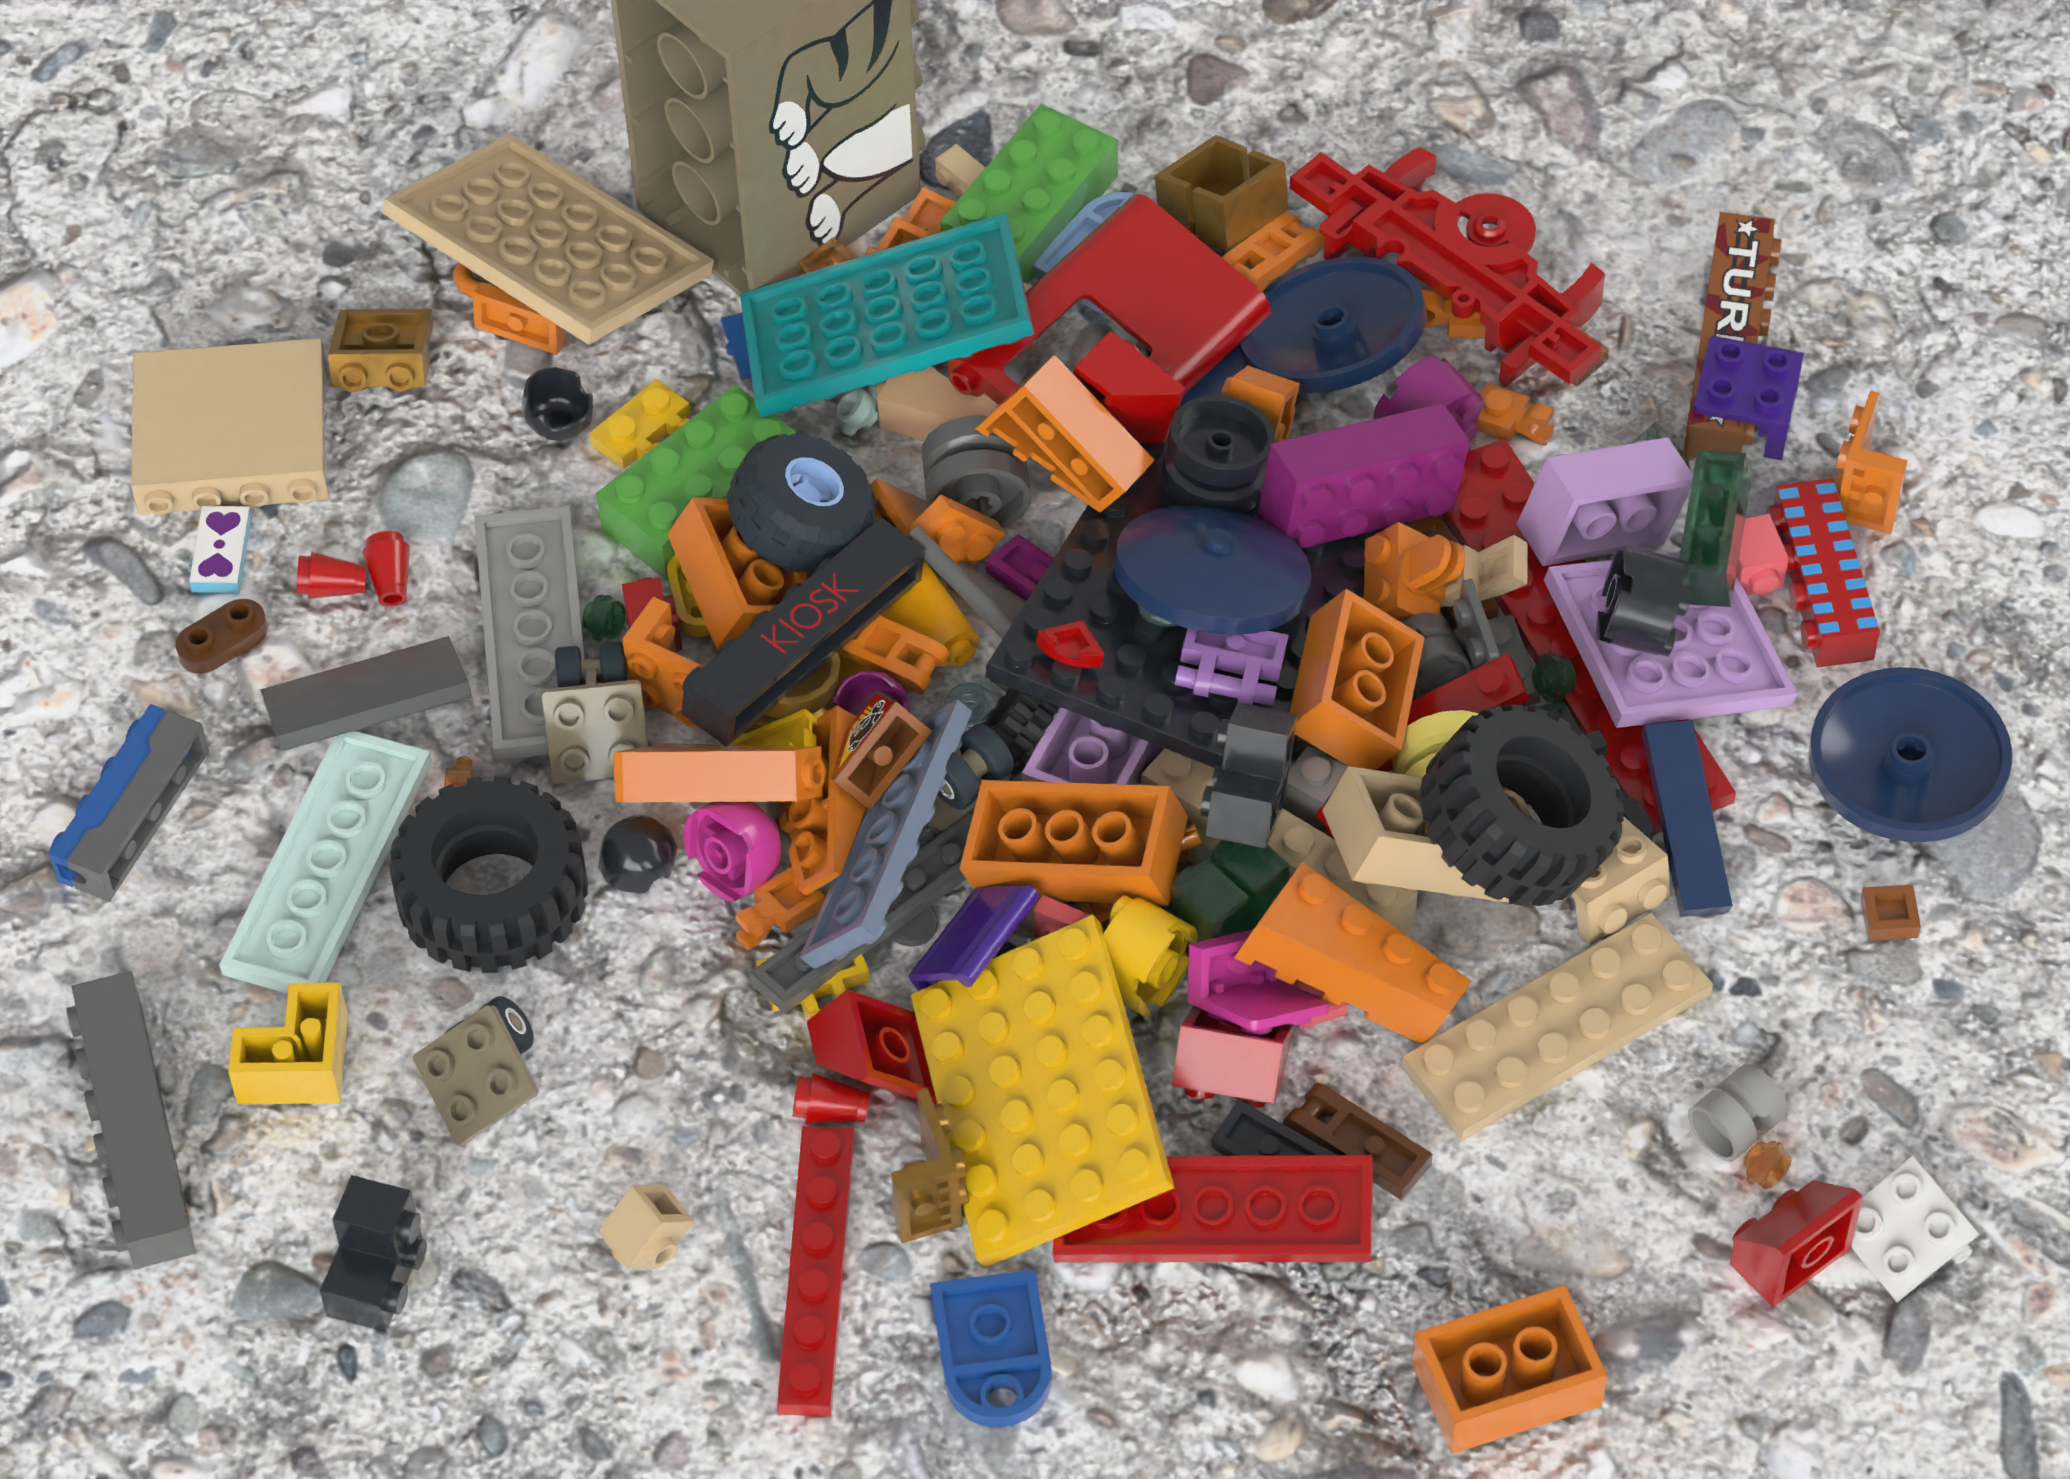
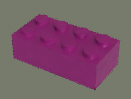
M1441 403L1272 443L1268 455L1258 515L1262 521L1276 527L1290 537L1300 548H1308L1317 544L1387 528L1398 522L1403 524L1431 515L1439 516L1452 512L1455 509L1470 441L1446 406Z

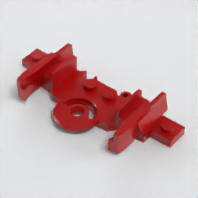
M1421 147L1399 158L1385 172L1368 164L1356 175L1320 152L1290 176L1289 189L1329 216L1320 224L1319 229L1320 234L1325 237V260L1340 258L1352 247L1361 251L1363 257L1381 259L1387 253H1398L1401 256L1397 257V265L1403 267L1444 298L1452 299L1451 312L1455 317L1467 319L1473 315L1474 310L1479 313L1480 323L1486 326L1485 350L1491 353L1498 347L1506 353L1522 340L1523 342L1500 362L1499 383L1503 386L1508 387L1536 362L1570 385L1600 359L1602 346L1578 329L1589 321L1602 305L1605 273L1591 262L1581 277L1566 291L1560 294L1537 275L1538 261L1528 254L1535 241V221L1529 210L1515 199L1500 194L1481 193L1468 196L1455 203L1435 190L1417 192L1425 182V179L1435 174L1436 155ZM1461 216L1468 219L1466 225L1467 238L1458 227V221ZM1494 224L1497 227L1493 229H1487L1482 225Z

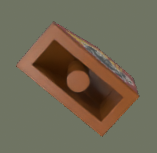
M876 691L847 728L831 779L867 809L871 810L932 731L898 702Z

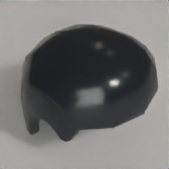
M558 367L540 369L526 379L522 396L523 417L534 432L539 436L545 437L547 440L563 441L575 438L591 424L594 407L592 405L593 395L592 393L587 394L584 391L580 376L574 371Z
M633 815L616 822L608 829L601 843L598 867L604 880L618 890L646 893L658 878L662 876L668 878L670 876L678 846L670 829L660 821L650 816Z

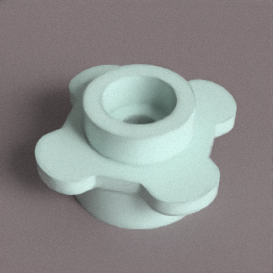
M876 386L869 387L867 391L861 388L847 391L841 398L837 407V417L845 423L842 430L847 436L854 435L860 428L868 429L876 422L879 416L878 407L876 406L878 391L875 393Z

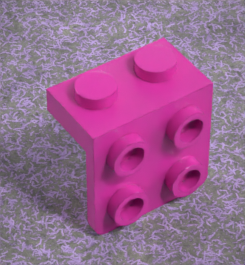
M1253 930L1189 944L1187 1003L1207 1011V1015L1213 1019L1228 1020L1241 1026V1031L1245 1033L1262 1035L1270 1033L1272 1027L1283 1024L1304 1025L1310 1023L1312 1017L1328 1013L1329 1002L1279 980V978L1274 977L1275 969L1256 960L1252 965H1248L1234 958Z

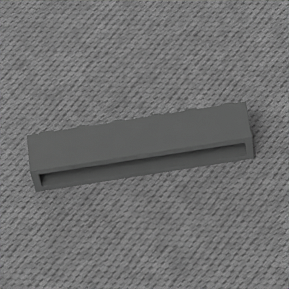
M128 971L72 985L75 1006L67 1007L66 1011L73 1037L82 1035L84 1047L75 1049L81 1078L91 1077L93 1090L85 1091L84 1096L91 1122L100 1120L102 1132L94 1134L93 1139L100 1165L109 1163L111 1176L102 1178L109 1208L117 1206L119 1208L121 1219L111 1222L118 1252L129 1251L134 1269L197 1254L142 1004L133 973Z

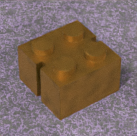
M1218 135L1211 137L1154 175L1157 204L1191 233L1196 234L1197 238L1227 251L1289 209L1285 162L1256 150L1251 151L1247 155L1246 146Z

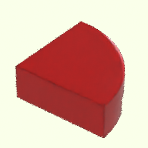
M1083 620L1038 631L1036 644L1052 659L1066 665L1081 668L1102 666L1104 652Z

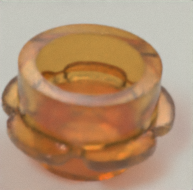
M1772 1140L1765 1143L1760 1141L1748 1151L1743 1165L1746 1167V1181L1749 1184L1753 1185L1756 1182L1764 1189H1770L1783 1179L1791 1166L1792 1158L1784 1151V1145L1781 1142Z

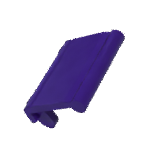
M1017 885L977 887L964 901L959 911L908 975L915 988L920 991L943 980H958L962 985L971 987L1040 897L1038 892L1029 885H1024L1023 887Z

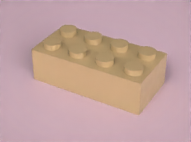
M1348 766L1322 811L1352 881L1509 903L1508 898L1503 897L1501 900H1495L1485 895V889L1477 884L1471 887L1461 879L1463 874L1454 865L1450 868L1441 858L1443 851L1438 844H1432L1427 833V828L1430 825L1429 821H1423L1420 802L1424 798H1421L1420 787L1423 777ZM1504 790L1513 805L1533 820L1524 799L1513 791Z

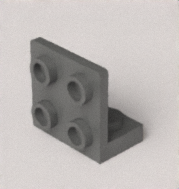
M1473 579L1462 580L1460 599L1454 600V614L1457 627L1452 629L1471 666V671L1508 653L1514 660L1530 697V701L1522 705L1540 703L1541 690L1513 615L1487 620Z

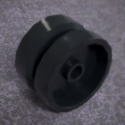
M1207 395L1189 400L1176 410L1170 422L1167 437L1168 447L1164 454L1161 469L1164 489L1171 499L1179 505H1204L1247 513L1260 503L1270 445L1276 442L1273 425L1266 415L1256 407L1230 396Z

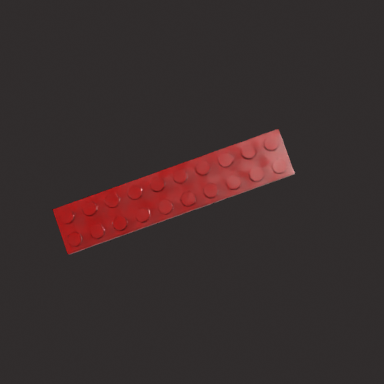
M1505 438L1467 452L1455 509L1452 512L1441 515L1457 542L1461 546L1466 545L1477 552L1513 535L1527 542L1516 524L1535 483ZM1528 543L1527 585L1496 596L1494 599L1504 616L1513 615L1525 649L1557 699L1567 705L1581 732L1585 735L1594 731H1601L1608 744L1606 760L1610 765L1608 770L1610 777H1616L1620 791L1624 792V795L1629 798L1633 797L1639 802L1640 808L1646 810L1650 817L1649 824L1653 825V836L1659 834L1662 830L1641 736V730L1644 725L1616 728L1544 582L1549 567L1586 563V561L1582 559L1542 566ZM1695 730L1711 807L1714 812L1734 804L1736 791Z

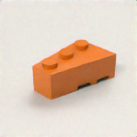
M1055 355L1012 391L975 428L986 437L993 432L1016 447L1012 454L1022 461L1026 462L1030 457L1053 472L1050 480L1098 512H1102L1125 493L1155 461Z

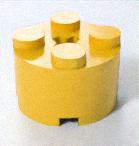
M1123 895L1117 900L1110 912V924L1103 933V938L1109 950L1123 1004L1142 1016H1149L1152 1013L1148 1006L1155 1003L1162 1007L1181 983L1188 970L1189 957L1184 954L1188 941L1196 943L1198 934L1194 926L1142 897L1131 899Z

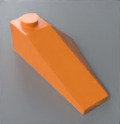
M835 706L818 717L817 724L812 726V733L817 736L816 746H821V758L825 766V781L822 785L823 796L801 801H777L781 804L783 814L778 818L781 829L789 833L792 842L788 854L799 892L805 895H809L842 874L866 810L864 805L831 779L845 732L857 717L839 706Z

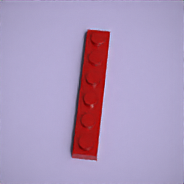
M802 1126L777 1397L778 1415L832 1417L855 1144L854 1128Z

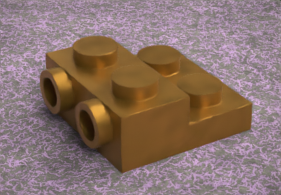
M432 309L339 310L328 352L331 388L342 387L347 391L357 392L369 387H390L395 391L425 387L430 366L429 343L433 330Z

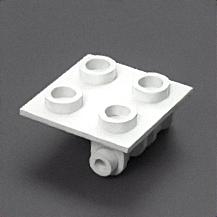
M1912 1155L1863 1196L1851 1247L1895 1301L1898 1302L1949 1259L1952 1258L1956 1264L1966 1260L1972 1253V1249L1968 1244L1979 1233Z

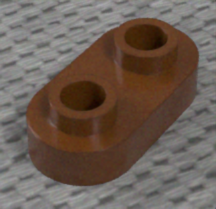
M236 599L182 630L175 643L182 667L192 673H208L260 643L268 630L265 613L261 605L250 599ZM201 641H205L203 644L196 645Z

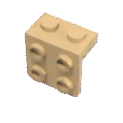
M1625 817L1621 823L1622 835L1619 843L1613 848V853L1571 894L1575 899L1578 934L1590 945L1608 934L1617 932L1626 923L1644 912L1658 907L1664 900L1671 897L1668 855Z

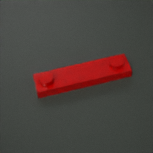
M1506 653L1413 700L1407 726L1422 717L1439 712L1465 710L1479 713L1483 709L1494 706L1522 705L1530 701V697L1514 660ZM1391 759L1376 770L1384 772L1393 770Z

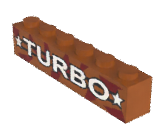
M1726 212L1719 213L1683 456L1740 463L1742 445L1752 446L1755 430L1754 424L1697 414L1693 409L1711 336L1755 344L1758 342V336L1768 337L1772 309L1763 308V301L1773 302L1777 274L1768 273V266L1778 267L1782 239L1773 238L1775 219Z

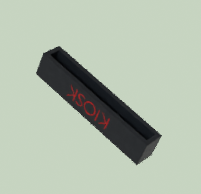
M879 518L836 556L826 557L819 564L815 573L804 583L794 584L786 592L783 600L769 612L765 610L758 614L751 623L750 628L737 639L731 638L726 641L719 649L716 657L703 668L701 666L694 668L685 678L682 685V715L725 747L730 745L921 581L925 549L886 520Z

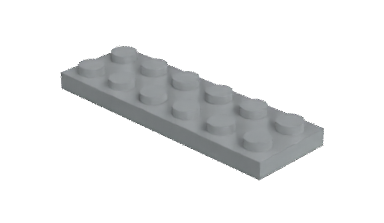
M570 505L474 516L495 760L549 754L542 691L548 688H558L555 651L558 647L578 646L581 651L582 660L585 659Z

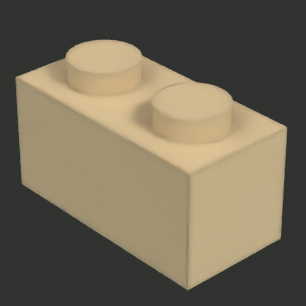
M957 144L935 158V175L941 185L947 186L955 192L958 198L964 194L986 168Z

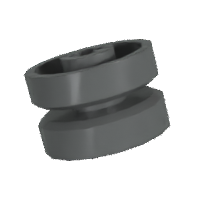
M987 416L960 417L941 424L928 434L921 446L927 508L940 495H943L998 521L1002 528L1011 525L1021 518L1031 504V492L1027 461L1024 462L1012 454L1016 447L993 432L986 437L975 429Z

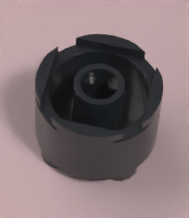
M1622 545L1623 550L1618 549L1605 579L1601 596L1606 597L1605 611L1608 613L1598 611L1596 622L1597 640L1652 655L1669 657L1676 637V629L1673 628L1676 615L1685 616L1691 599L1692 589L1685 586L1689 572V562Z

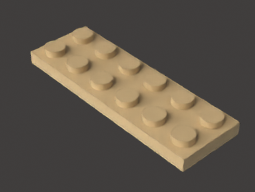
M1650 913L1402 1056L1401 1067L1458 1138L1463 1141L1711 996L1713 983L1656 917Z

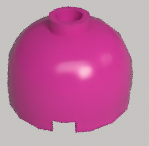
M710 802L686 819L683 834L687 856L689 859L697 856L698 862L704 871L696 875L702 884L715 896L726 901H736L742 897H748L754 893L755 889L771 880L775 875L782 856L779 829L775 821L755 803Z

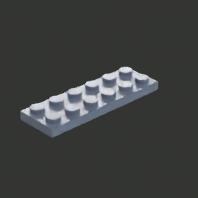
M959 700L920 720L932 732L871 810L866 808L842 874L832 881L799 957L813 969L834 959L837 961L843 959L851 950L864 943L868 945L874 943L884 932L887 926V920L885 919L890 904L898 897L904 883L901 881L907 865L919 851L918 838L923 827L931 820L936 808L933 803L938 791L946 784L944 777L946 775L947 761L951 753H956L963 745L961 737L965 733L964 730L972 711Z

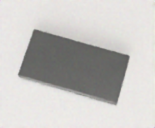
M449 636L260 689L281 751L464 700L472 696L468 679Z

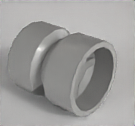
M1743 1064L1720 1083L1722 1091L1712 1090L1688 1111L1689 1123L1696 1137L1706 1149L1724 1161L1732 1162L1756 1142L1757 1135L1762 1136L1783 1120L1788 1113L1787 1102L1780 1088L1765 1072L1749 1064Z

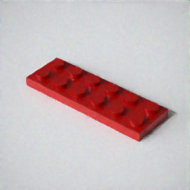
M1166 1156L1174 1184L1173 1189L1053 1239L1052 1251L1055 1263L1372 1262L1373 1156Z

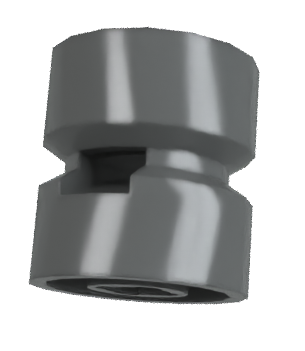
M1425 612L1413 615L1402 622L1425 637L1413 693L1416 698L1471 671V666L1445 618L1438 614Z

